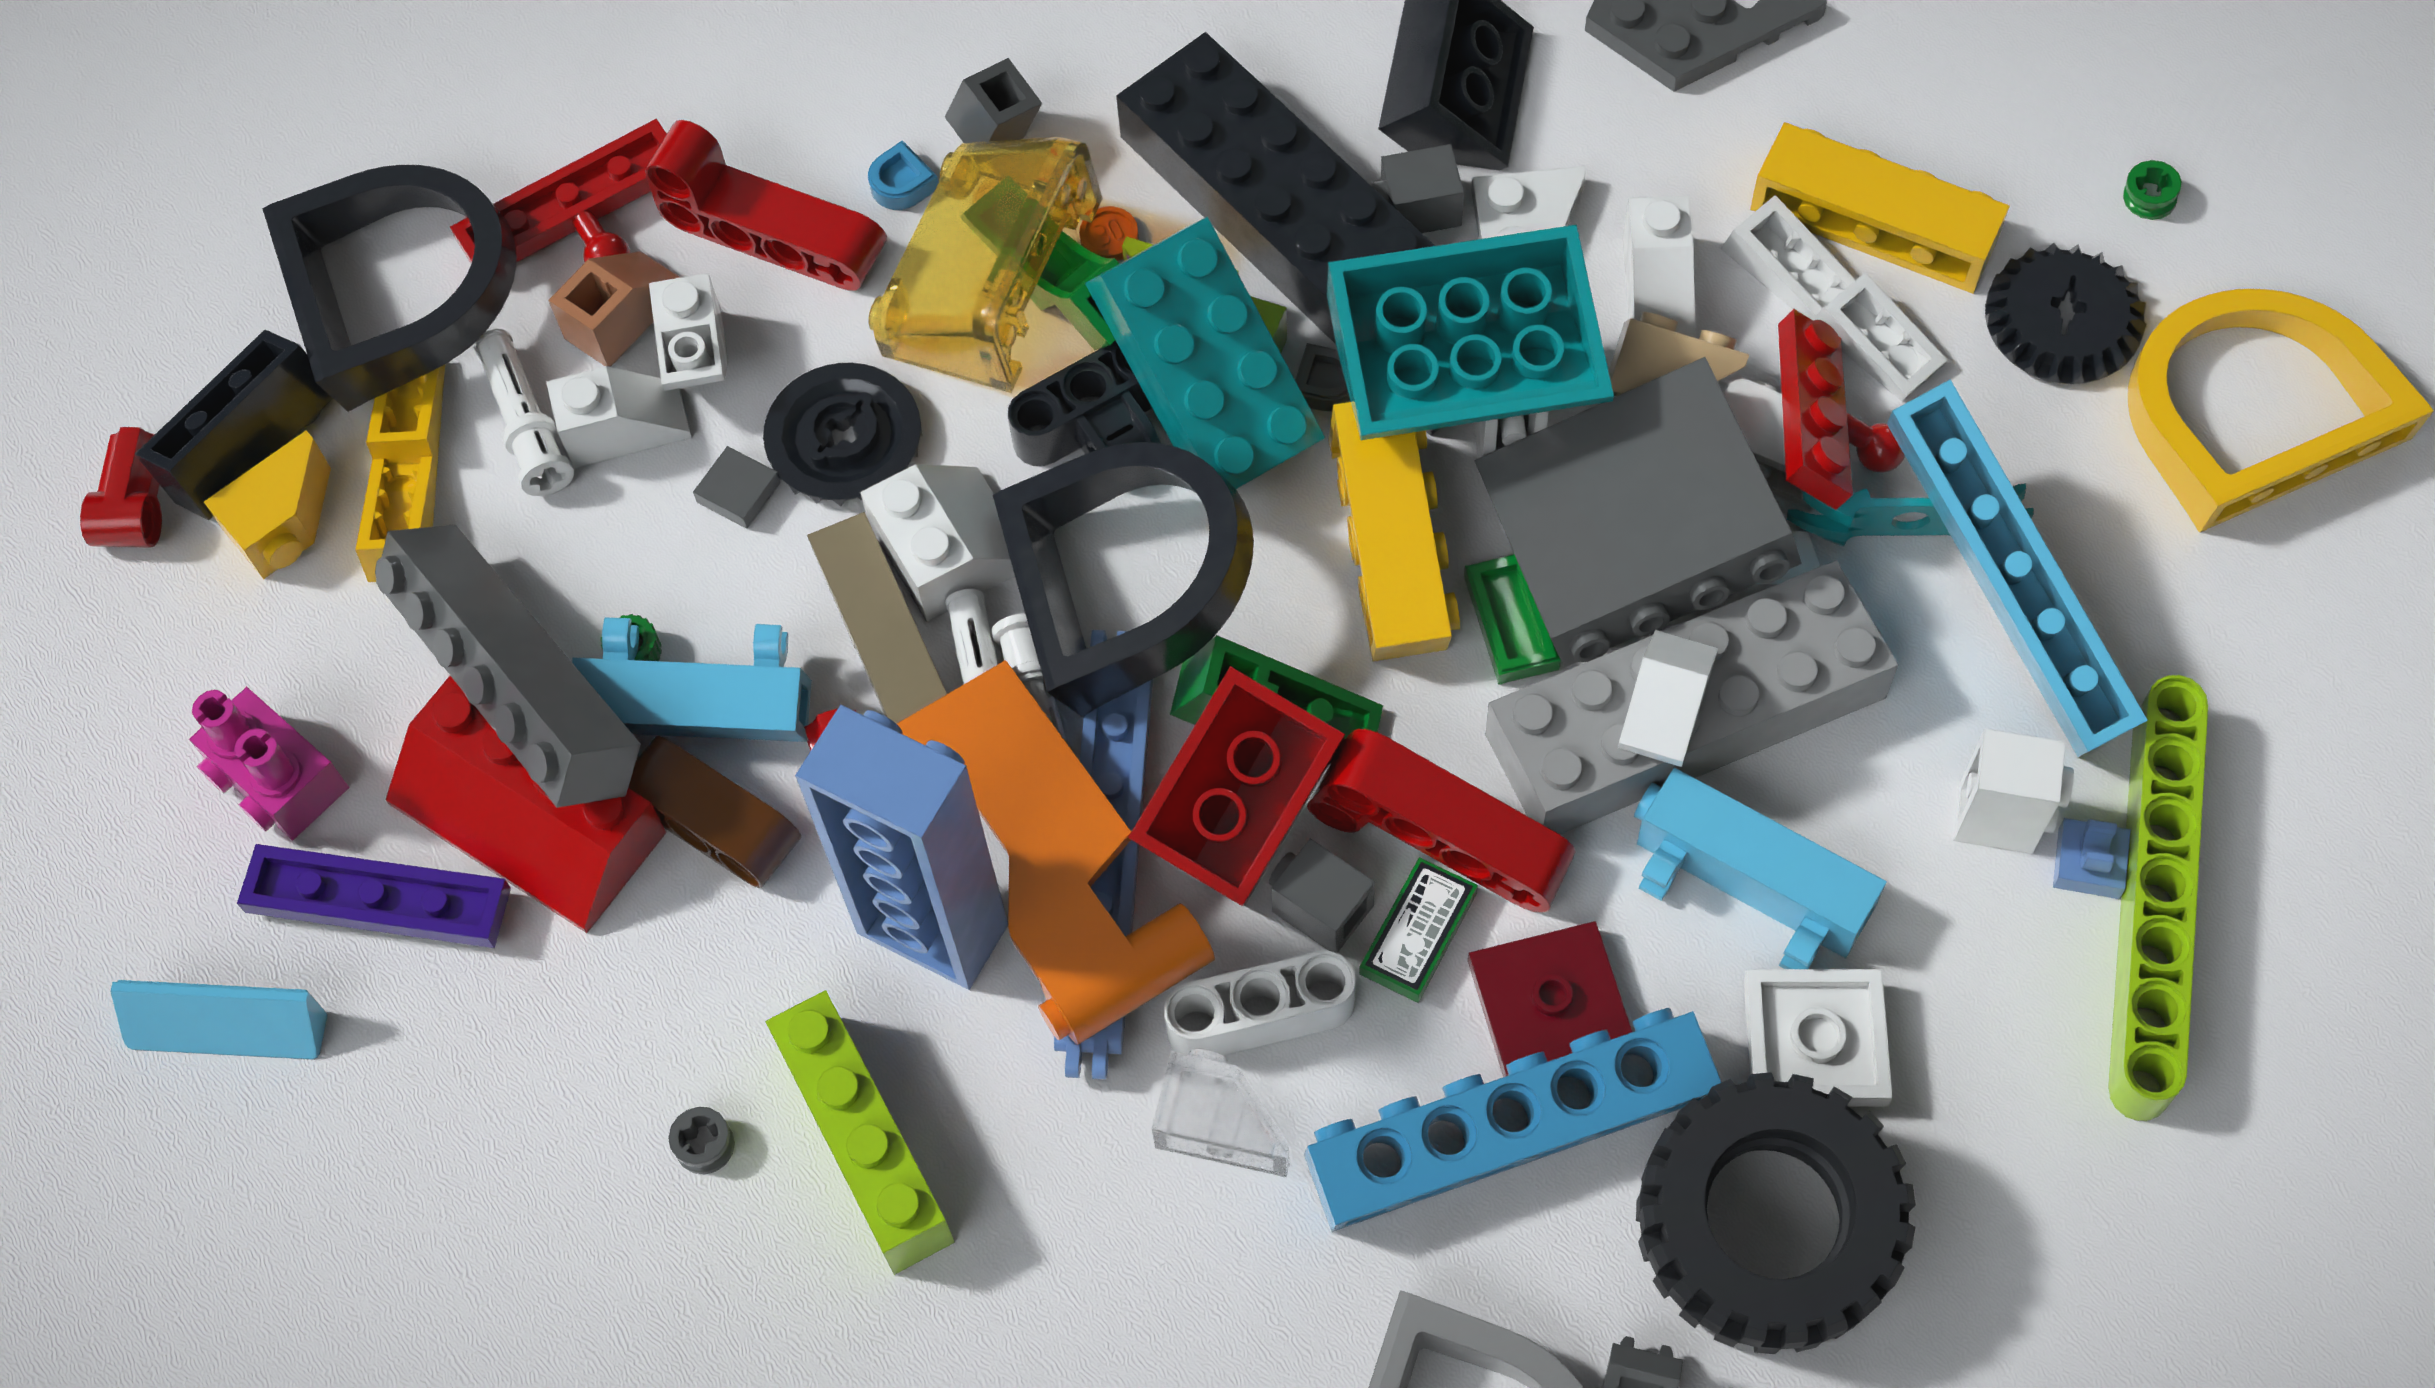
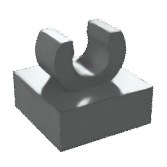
M1626 1336L1622 1339L1620 1345L1612 1344L1602 1388H1678L1683 1360L1674 1358L1671 1347L1666 1345L1661 1346L1659 1354L1634 1348V1338Z

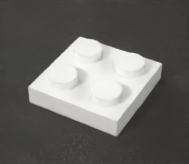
M1882 969L1746 970L1744 993L1749 1074L1772 1072L1774 1081L1788 1082L1792 1074L1814 1078L1813 1089L1829 1094L1832 1088L1836 1087L1852 1096L1847 1105L1848 1107L1889 1106L1893 1097Z

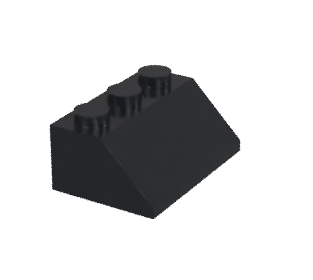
M1405 0L1378 130L1408 152L1451 144L1457 165L1499 171L1507 168L1534 27L1501 0Z

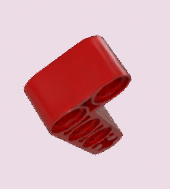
M676 120L645 169V175L656 207L661 216L674 227L841 289L854 291L861 287L887 242V235L881 226L859 212L727 166L717 139L702 126L691 121Z
M1368 729L1354 730L1343 740L1307 803L1309 812L1327 826L1339 831L1355 833L1369 822L1509 902L1533 912L1543 913L1549 911L1576 853L1574 846L1555 831L1389 737Z

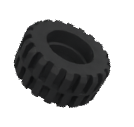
M1772 1072L1750 1074L1745 1083L1735 1085L1729 1079L1712 1086L1707 1096L1699 1101L1693 1098L1678 1111L1675 1120L1670 1126L1664 1129L1654 1146L1641 1178L1640 1194L1636 1200V1221L1640 1222L1641 1237L1638 1243L1643 1261H1650L1656 1274L1653 1283L1664 1299L1670 1296L1682 1309L1679 1316L1692 1327L1696 1328L1698 1324H1701L1716 1333L1713 1340L1733 1348L1737 1343L1753 1346L1754 1353L1776 1354L1780 1349L1792 1348L1797 1353L1817 1348L1822 1342L1829 1339H1837L1853 1329L1882 1303L1881 1300L1896 1285L1905 1269L1902 1261L1913 1245L1915 1226L1909 1224V1212L1916 1206L1913 1184L1903 1183L1900 1170L1906 1165V1162L1898 1145H1892L1887 1148L1878 1135L1884 1128V1125L1871 1111L1861 1117L1847 1106L1852 1096L1836 1087H1833L1829 1094L1813 1089L1814 1078L1792 1074L1788 1082L1774 1081ZM1767 1150L1793 1156L1817 1172L1829 1187L1839 1213V1230L1831 1252L1816 1268L1793 1278L1772 1279L1763 1277L1738 1265L1717 1243L1708 1221L1707 1204L1709 1192L1715 1177L1722 1168L1742 1154L1751 1151Z

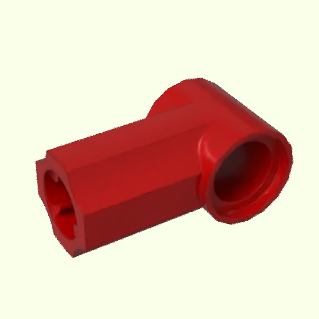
M120 427L119 432L110 435L98 491L88 492L81 505L80 527L82 536L89 546L155 547L158 543L162 529V511L157 498L159 483L135 455L155 434L149 433L141 427Z

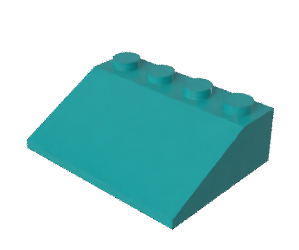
M1577 224L1328 262L1327 299L1337 351L1361 440L1613 401L1612 384Z

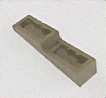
M865 512L808 534V541L884 715L897 724L947 694Z

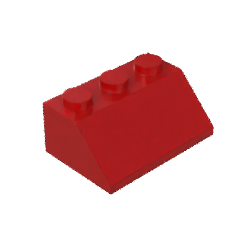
M1230 666L1128 838L1237 904L1245 906L1345 739V734Z

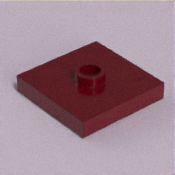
M1596 921L1468 953L1467 961L1503 1077L1509 1076L1506 1065L1520 1058L1544 1052L1549 1062L1572 1054L1569 1043L1601 1030H1608L1612 1040L1632 1033Z

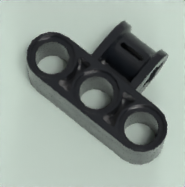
M1116 340L1111 345L1098 349L1020 392L1012 399L1008 406V422L1013 448L1017 457L1024 463L1032 466H1046L1055 463L1080 448L1087 454L1117 444L1132 442L1160 443L1152 423L1145 414V412L1152 409V406ZM1087 396L1100 397L1092 402L1080 401ZM1037 424L1047 425L1045 429L1039 431L1027 430L1029 427Z

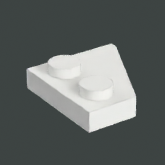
M1585 166L1472 177L1471 192L1479 239L1569 226L1571 212L1578 195H1581L1584 188Z

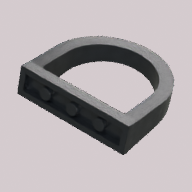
M391 165L368 169L262 208L315 382L347 412L447 364L462 354L494 322L509 296L514 281L517 259L516 244L507 220L477 186L467 179L444 169L424 165ZM438 207L466 216L473 228L475 248L469 271L457 290L441 306L425 317L401 328L351 345L323 259L322 248L375 221L403 210Z
M1151 442L1117 444L1084 454L1000 490L993 495L1047 693L1081 717L1172 670L1201 650L1231 616L1247 584L1253 559L1254 538L1252 523L1246 505L1238 491L1228 480L1203 459L1184 449ZM1152 485H1173L1197 493L1207 513L1209 541L1203 564L1189 588L1171 607L1151 621L1086 648L1055 541V530L1115 497L1137 488Z

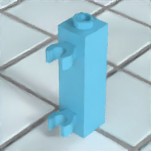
M608 617L604 618L602 630L603 659L572 658V663L632 734L807 742L804 727L809 722L812 680L801 668L784 667L788 653V633L782 632L781 625H755L753 640L754 666L635 660L639 645V626L631 625L632 620L630 618Z
M1675 767L1662 787L1651 783L1634 814V817L1642 821L1637 845L1654 853L1642 872L1641 876L1644 878L1638 889L1662 901L1681 868L1795 931L1779 964L1784 969H1809L1821 945L1847 958L1875 910L1887 881Z

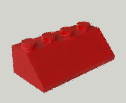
M451 676L446 679L410 722L385 799L390 806L491 872L506 879L508 883L585 933L589 932L666 834L652 803L629 788L624 797L557 808L541 787L531 779L528 771L508 746L499 739L495 730L475 705L469 702L466 694Z

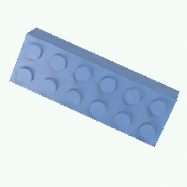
M840 705L795 777L856 933L970 990L1006 930L1008 921L965 761L956 751L940 742L930 740L926 745H923L903 735L901 728L895 722L878 712L867 710L862 715Z

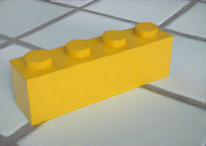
M1784 122L1757 175L1750 210H1758L1776 195L1811 233L1974 294L1999 239L2010 205L1994 200L1983 192L1970 191L1937 179L1929 172L1913 170L1883 159L1872 151L1856 149L1826 138L1815 130L1802 129Z

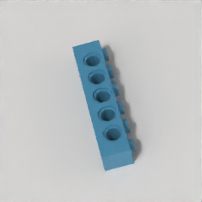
M1670 1008L1661 1009L1632 1021L1635 1032L1611 1040L1608 1030H1601L1569 1043L1572 1054L1548 1062L1544 1052L1535 1053L1507 1064L1506 1068L1509 1076L1484 1084L1481 1074L1468 1076L1444 1086L1442 1089L1445 1098L1420 1106L1417 1096H1413L1380 1108L1378 1110L1381 1117L1380 1121L1356 1129L1353 1119H1346L1315 1131L1314 1135L1317 1143L1307 1146L1304 1157L1331 1232L1680 1110L1693 1098L1699 1101L1708 1095L1712 1086L1722 1082L1694 1011L1674 1018ZM1637 1055L1644 1058L1650 1064L1653 1072V1080L1650 1086H1634L1624 1078L1621 1071V1060L1624 1056ZM1564 1077H1575L1583 1081L1590 1092L1589 1106L1584 1109H1572L1564 1105L1557 1093L1558 1080ZM1501 1099H1512L1520 1103L1527 1115L1526 1128L1519 1132H1509L1502 1129L1493 1117L1494 1103ZM1438 1121H1448L1455 1124L1463 1135L1464 1145L1462 1151L1453 1155H1446L1435 1150L1428 1138L1429 1126ZM1375 1143L1391 1146L1397 1152L1400 1159L1399 1172L1386 1178L1373 1175L1364 1164V1150Z

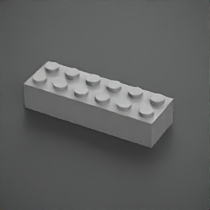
M1835 560L1662 631L1719 648L1682 767L1618 748L1642 659L1652 636L1489 702L1485 736L1526 815L1556 833L1562 834L1639 802L1651 783L1662 787L1674 767L1696 778L1886 699L1898 668V663L1839 563Z

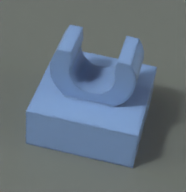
M2064 818L2058 829L2053 888L2120 899L2126 888L2131 829L2117 827L2116 823L2093 819L2085 822Z

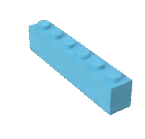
M1951 379L1894 409L1887 422L1890 431L2077 757L2148 721Z

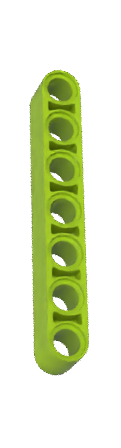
M2168 675L2156 681L2140 706L2148 721L2133 728L2126 820V829H2131L2126 888L2121 896L2108 1089L2110 1100L2114 1107L2125 1117L2136 1121H2150L2159 1117L2182 1090L2187 1077L2208 701L2207 695L2199 684L2191 678L2181 675ZM2159 709L2173 711L2182 721L2167 719L2161 714ZM2154 766L2170 769L2179 780H2169L2162 777ZM2150 825L2165 827L2173 834L2175 840L2168 841L2160 838L2153 832ZM2146 885H2156L2168 892L2172 902H2163L2154 898L2147 890ZM2142 946L2158 948L2168 959V964H2159L2151 961L2146 957ZM2137 1008L2154 1010L2161 1016L2165 1027L2156 1028L2148 1025L2141 1019ZM2133 1071L2150 1073L2157 1079L2161 1092H2150L2143 1089L2136 1082Z

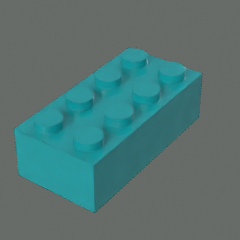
M1208 217L1181 229L1085 282L1172 445L1189 451L1203 459L1228 480L1235 489L1326 438Z

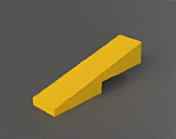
M445 365L374 398L366 440L372 457V464L355 548L368 582H376V563L382 557L388 531L433 527Z

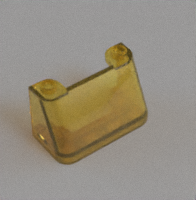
M1064 137L962 143L955 152H949L946 155L941 166L940 181L883 296H878L874 300L869 312V328L874 331L875 341L883 357L1012 393L1023 367L1021 362L1011 359V349L1016 336L1025 338L1029 326L1024 310L1063 228L1076 230L1080 220L1092 223L1103 199L1086 143Z

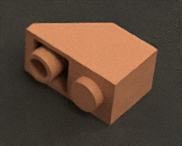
M641 251L591 258L548 301L564 339L603 366L611 367L654 322L649 283L681 277Z

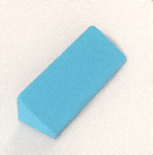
M118 980L117 982H112L110 991L122 1039L131 1050L315 1059L321 1051L328 1016L307 990Z

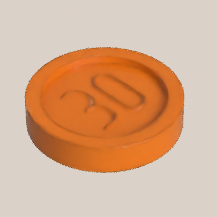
M1113 206L1101 207L1090 212L1083 219L1079 230L1080 242L1083 247L1099 256L1115 258L1117 261L1123 259L1122 245L1126 236L1139 239L1138 226L1134 217L1126 210Z

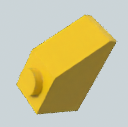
M306 430L205 500L204 503L225 534L259 575L265 579L277 569L291 565L304 550L315 543L331 467L313 437Z

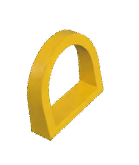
M2236 289L2217 292L2197 298L2170 313L2149 336L2134 363L2128 384L2129 415L2138 441L2189 515L2199 533L2411 440L2434 412L2429 403L2379 346L2349 318L2312 299L2288 292L2268 289ZM2235 327L2271 331L2302 344L2326 363L2364 414V417L2239 472L2227 474L2177 413L2167 386L2168 364L2171 356L2181 346L2211 331Z

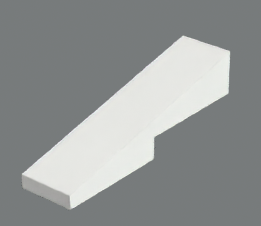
M1776 195L1738 225L1721 247V250L1790 308L1796 309L1813 321L1822 320L1829 324L1838 336L1841 337L1842 351L1901 401L1948 361L1866 272L1855 280Z

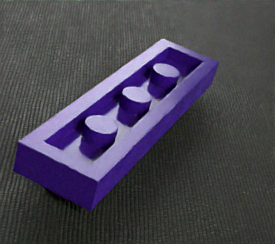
M255 844L237 904L245 913L495 948L511 887L504 878Z

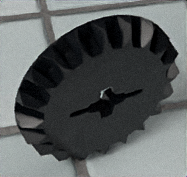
M2052 243L2046 250L2039 252L2030 247L2021 258L2017 260L2010 258L2004 269L1995 275L1985 303L1987 328L1992 340L2001 353L2021 370L2040 379L2056 383H2088L2117 372L2136 353L2147 325L2144 322L2146 303L2140 301L2138 297V283L2129 282L2124 277L2123 265L2117 267L2110 266L2105 262L2103 252L2095 256L2082 253L2079 244L2070 250H2060L2055 243ZM2067 292H2069V300L2073 304L2072 309L2075 314L2072 320H2069L2063 335L2061 333L2063 319L2060 318L2061 311L2058 308L2061 301L2065 300Z
M835 363L818 367L802 374L780 392L766 416L763 441L768 461L773 470L778 472L779 479L783 480L795 495L801 492L808 495L816 504L822 499L833 500L841 507L845 500L855 498L862 500L860 492L907 469L912 458L918 457L919 440L923 435L917 404L909 390L896 377L884 370L866 364ZM852 426L856 440L852 443L842 440L837 445H834L832 431L837 429L845 432Z

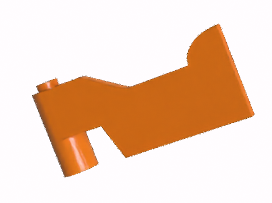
M1006 660L897 723L903 735L923 745H926L930 740L940 742L956 751L964 759L978 812L1009 855V933L1013 944L1040 981L1047 1001L1040 1004L1038 1009L1057 1040L1060 1041L1064 1037L1069 1036L1076 1045L1081 1044L1215 960L1213 949L1196 919L1183 904H1177L1125 936L1093 892L1091 886L1131 841L1128 838L1131 830Z

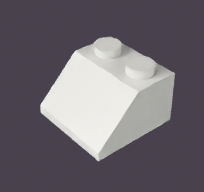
M915 464L860 492L867 518L878 542L926 622L947 612L945 601L952 593L963 589H977L984 593L1015 576L993 499L994 494L977 467Z

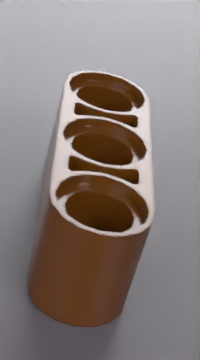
M656 736L636 759L628 788L652 803L663 827L754 887H763L801 839L799 830L777 810L664 737Z

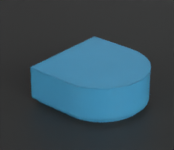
M903 140L878 156L872 162L868 171V181L873 198L881 206L892 210H903L913 207L940 188L938 176Z

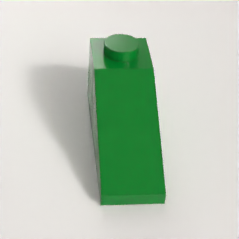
M1216 635L1201 650L1182 663L1170 711L1171 716L1195 725L1230 666L1345 734V738L1357 729H1368L1378 732L1383 705Z

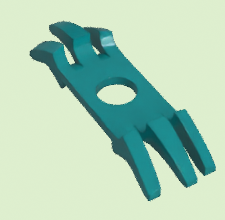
M2026 483L2013 486L2021 501L2025 498ZM1862 489L1854 493L1837 510H1834L1802 490L1803 500L1823 515L1810 514L1797 509H1788L1787 520L1796 526L1842 547L1845 546L1847 540L1856 536H1951L1929 498H1871L1869 491ZM2025 508L2030 518H2032L2034 508ZM1911 512L1927 515L1922 519L1908 522L1894 519L1898 515Z

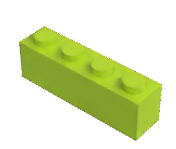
M824 990L766 1020L765 1022L893 1274L895 1275L955 1243L935 1198L827 991Z

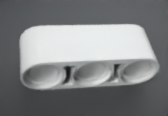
M1318 951L1187 982L1176 987L1168 995L1164 1005L1168 1041L1172 1050L1180 1057L1191 1061H1201L1335 1029L1345 1024L1352 1016L1355 1008V972L1350 962L1342 955L1331 951ZM1329 981L1337 984L1343 992L1334 999L1320 1000L1313 997L1308 990L1318 982ZM1263 996L1272 999L1278 1005L1272 1013L1265 1016L1249 1014L1243 1008L1250 999ZM1191 1012H1202L1213 1019L1207 1028L1197 1032L1184 1030L1178 1025L1179 1021Z

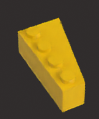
M1351 402L1334 404L1328 442L1332 459L1337 458V487L1341 506H1350L1352 516L1347 517L1348 542L1354 565L1361 566L1362 576H1358V592L1372 662L1447 650L1452 637L1451 631L1460 629V618L1455 593H1444L1440 570L1449 568V557L1443 531L1433 533L1429 510L1438 508V497L1433 472L1422 473L1418 450L1427 449L1426 430L1361 440Z

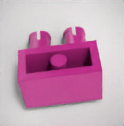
M247 686L232 700L219 690H210L201 694L193 703L192 715L201 725V728L189 740L204 758L196 767L223 794L232 786L241 793L245 799L238 806L263 831L267 832L273 825H276L293 841L350 788L330 760Z

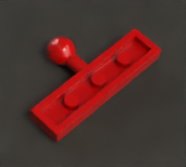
M657 119L494 203L507 220L516 244V262L575 231L578 232L586 244L583 254L584 262L591 258L631 253L627 242L617 234L605 232L598 219L651 192L645 175V169L667 135ZM465 218L450 226V229L469 262L472 263L475 248L474 232L469 219Z
M1793 309L1778 323L1786 481L1837 510L1853 495L1849 443L1856 447L1857 456L1862 465L1873 472L1884 473L1894 470L1902 463L1905 455L1887 424L1879 423L1869 426L1847 412L1841 337L1826 322L1822 320L1813 321L1796 309Z

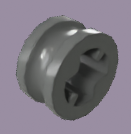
M695 1107L680 1114L671 1125L668 1136L670 1149L682 1167L695 1174L705 1175L721 1169L733 1155L735 1146L733 1132L719 1112L708 1107ZM707 1126L713 1137L718 1136L717 1140L707 1142L704 1153L696 1154L690 1144L685 1145L686 1140L697 1138L698 1128Z

